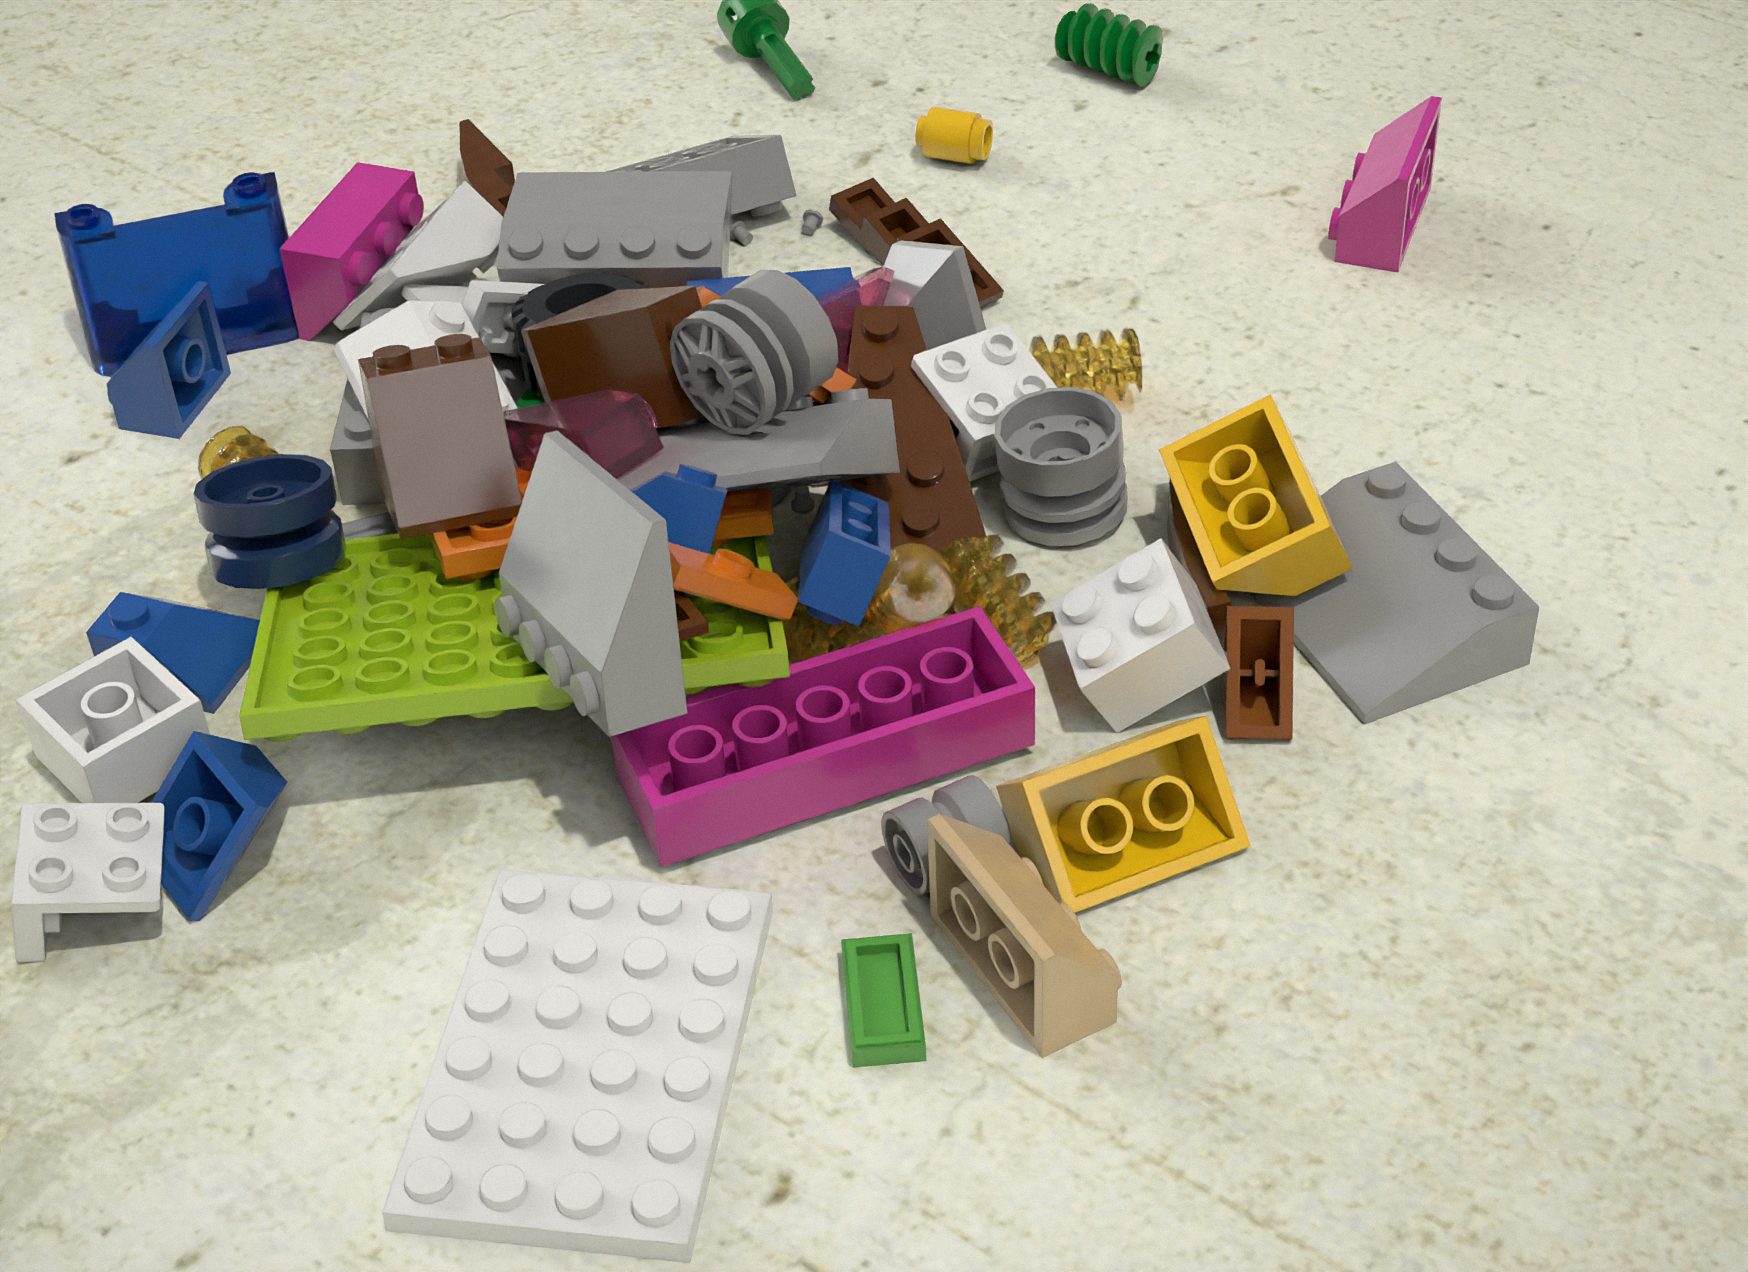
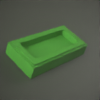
M912 933L841 939L853 1068L926 1061V1042Z

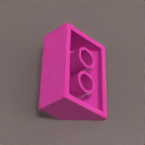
M1429 97L1376 132L1367 152H1359L1357 154L1352 180L1347 179L1343 188L1341 207L1334 208L1330 220L1328 238L1337 240L1335 262L1399 272L1431 190L1442 97Z
M357 162L280 247V254L301 340L310 341L343 311L362 288L370 282L372 276L388 257L396 251L399 244L410 231L420 223L423 217L424 203L421 195L418 194L414 171Z

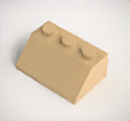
M940 813L928 818L931 917L1038 1054L1044 1058L1116 1023L1118 989L1122 985L1120 971L1116 962L1105 949L1097 950L1081 930L1078 918L1071 907L1065 902L1058 903L1044 887L1040 873L1034 863L1027 857L1020 858L1001 835Z

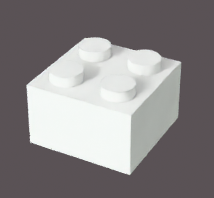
M1161 538L1051 602L1079 689L1117 733L1230 669L1196 583Z
M132 637L16 699L35 756L81 803L140 802L159 790L193 731L210 734L200 699Z

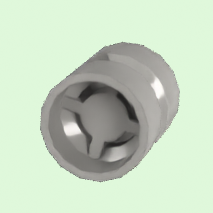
M974 775L966 776L935 790L931 802L923 797L916 798L885 812L882 816V836L890 860L901 880L917 895H924L930 892L928 818L940 813L1001 835L1010 845L1007 822L998 801L988 786Z

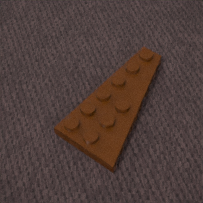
M855 305L847 374L857 380L851 389L868 388L869 399H891L900 473L837 481L889 503L891 557L867 610L955 614L980 606L986 615L1008 616V601L949 417L911 367L914 355L927 351L914 308L909 306Z

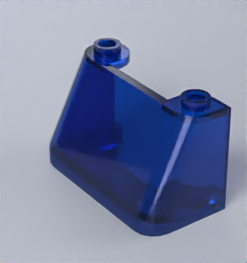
M248 172L238 175L224 189V205L114 225L110 212L103 208H97L93 204H79L69 208L67 211L54 213L56 229L91 365L96 373L101 376L112 377L133 351L198 281L209 283L226 355L284 344L300 338L280 254V247L288 240L289 232L275 172L264 174Z

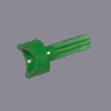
M723 0L717 12L718 24L735 51L748 58L762 56L792 99L800 100L803 94L811 95L815 90V86L812 84L813 77L785 41L789 30L790 18L778 0ZM737 15V19L734 20L732 16Z

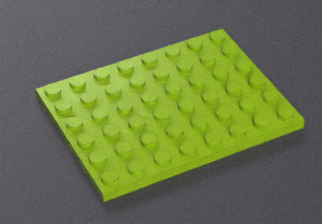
M399 534L346 539L345 557L332 569L309 580L287 586L267 588L239 718L244 740L265 738L271 742H284L295 739L302 733L333 730L340 734H353L361 732L371 725L401 722L408 726H421L429 724L440 717L469 714L475 718H490L500 715L505 710L535 706L542 710H558L571 705L574 701L562 688L557 689L553 686L547 672L536 661L530 662L527 659L523 648L512 636L506 637L503 634L495 611V600L502 597L499 577L500 569H495L488 576L476 580H462L457 577L446 579L428 534L400 539ZM766 535L732 538L723 545L711 548V555H715L717 549L730 550L749 559L754 564L753 567L772 572ZM685 593L709 623V633L680 641L685 695L701 692L708 686L738 683L742 686L757 687L766 685L776 678L790 677L788 651L781 619Z

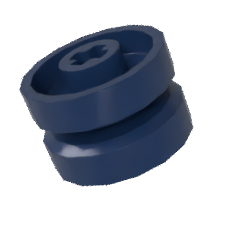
M294 454L255 457L215 470L196 484L193 495L199 523L206 531L210 532L207 534L204 545L210 574L219 583L234 588L247 589L287 586L312 579L332 569L345 557L346 543L342 521L331 510L335 507L337 497L332 468L322 459Z

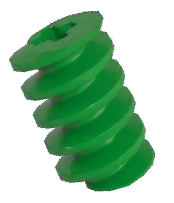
M1085 3L1078 9L1077 13L1069 11L1057 25L1055 50L1057 56L1064 61H1073L1081 67L1088 66L1093 71L1104 72L1110 77L1121 78L1127 83H1136L1140 87L1150 83L1159 67L1162 54L1163 32L1157 25H1149L1146 28V24L1140 19L1130 22L1129 17L1125 14H1117L1114 17V13L1110 9L1104 8L1098 11V8L1092 3Z

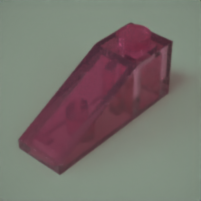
M604 390L503 411L512 456L518 468L527 471H533L544 434L553 431H559L616 479L664 448L655 429L658 425L657 417L651 406L640 397L639 393Z

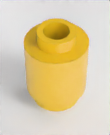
M933 106L929 109L926 116H920L916 126L915 141L917 146H922V152L925 157L973 164L976 160H987L993 141V123L991 120L982 119L980 113Z

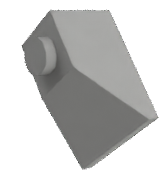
M899 241L892 244L868 305L913 307L927 350L987 330L963 246Z

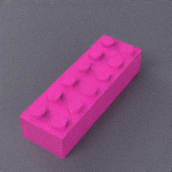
M978 606L790 664V677L776 678L766 685L747 687L733 683L687 696V714L611 736L617 778L662 867L1035 745V686L982 608Z

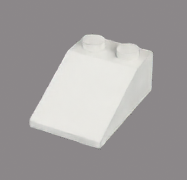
M464 181L405 237L396 251L388 257L372 276L370 282L362 288L333 323L340 330L360 326L363 312L377 311L383 308H396L407 302L401 295L405 284L468 287L471 280H475L477 277L472 272L476 267L482 273H485L498 261L503 216Z

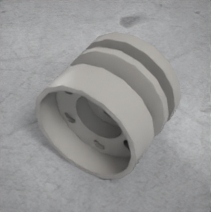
M759 270L722 295L720 299H714L702 309L694 312L674 327L670 340L672 365L682 389L695 408L712 424L731 434L749 435L773 417L786 410L789 404L800 400L832 378L838 364L837 339L829 317L808 289L797 279L778 270Z
M1075 387L1047 388L1029 393L1006 406L996 419L994 438L997 464L1001 471L1000 489L1003 495V515L1011 530L1027 541L1047 546H1075L1099 539L1116 528L1127 513L1128 494L1127 484L1125 483L1126 468L1123 463L1122 416L1114 403L1094 391Z

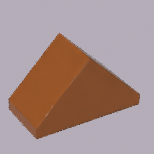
M1227 606L1224 654L1230 669L1222 673L1225 738L1293 739L1294 607Z

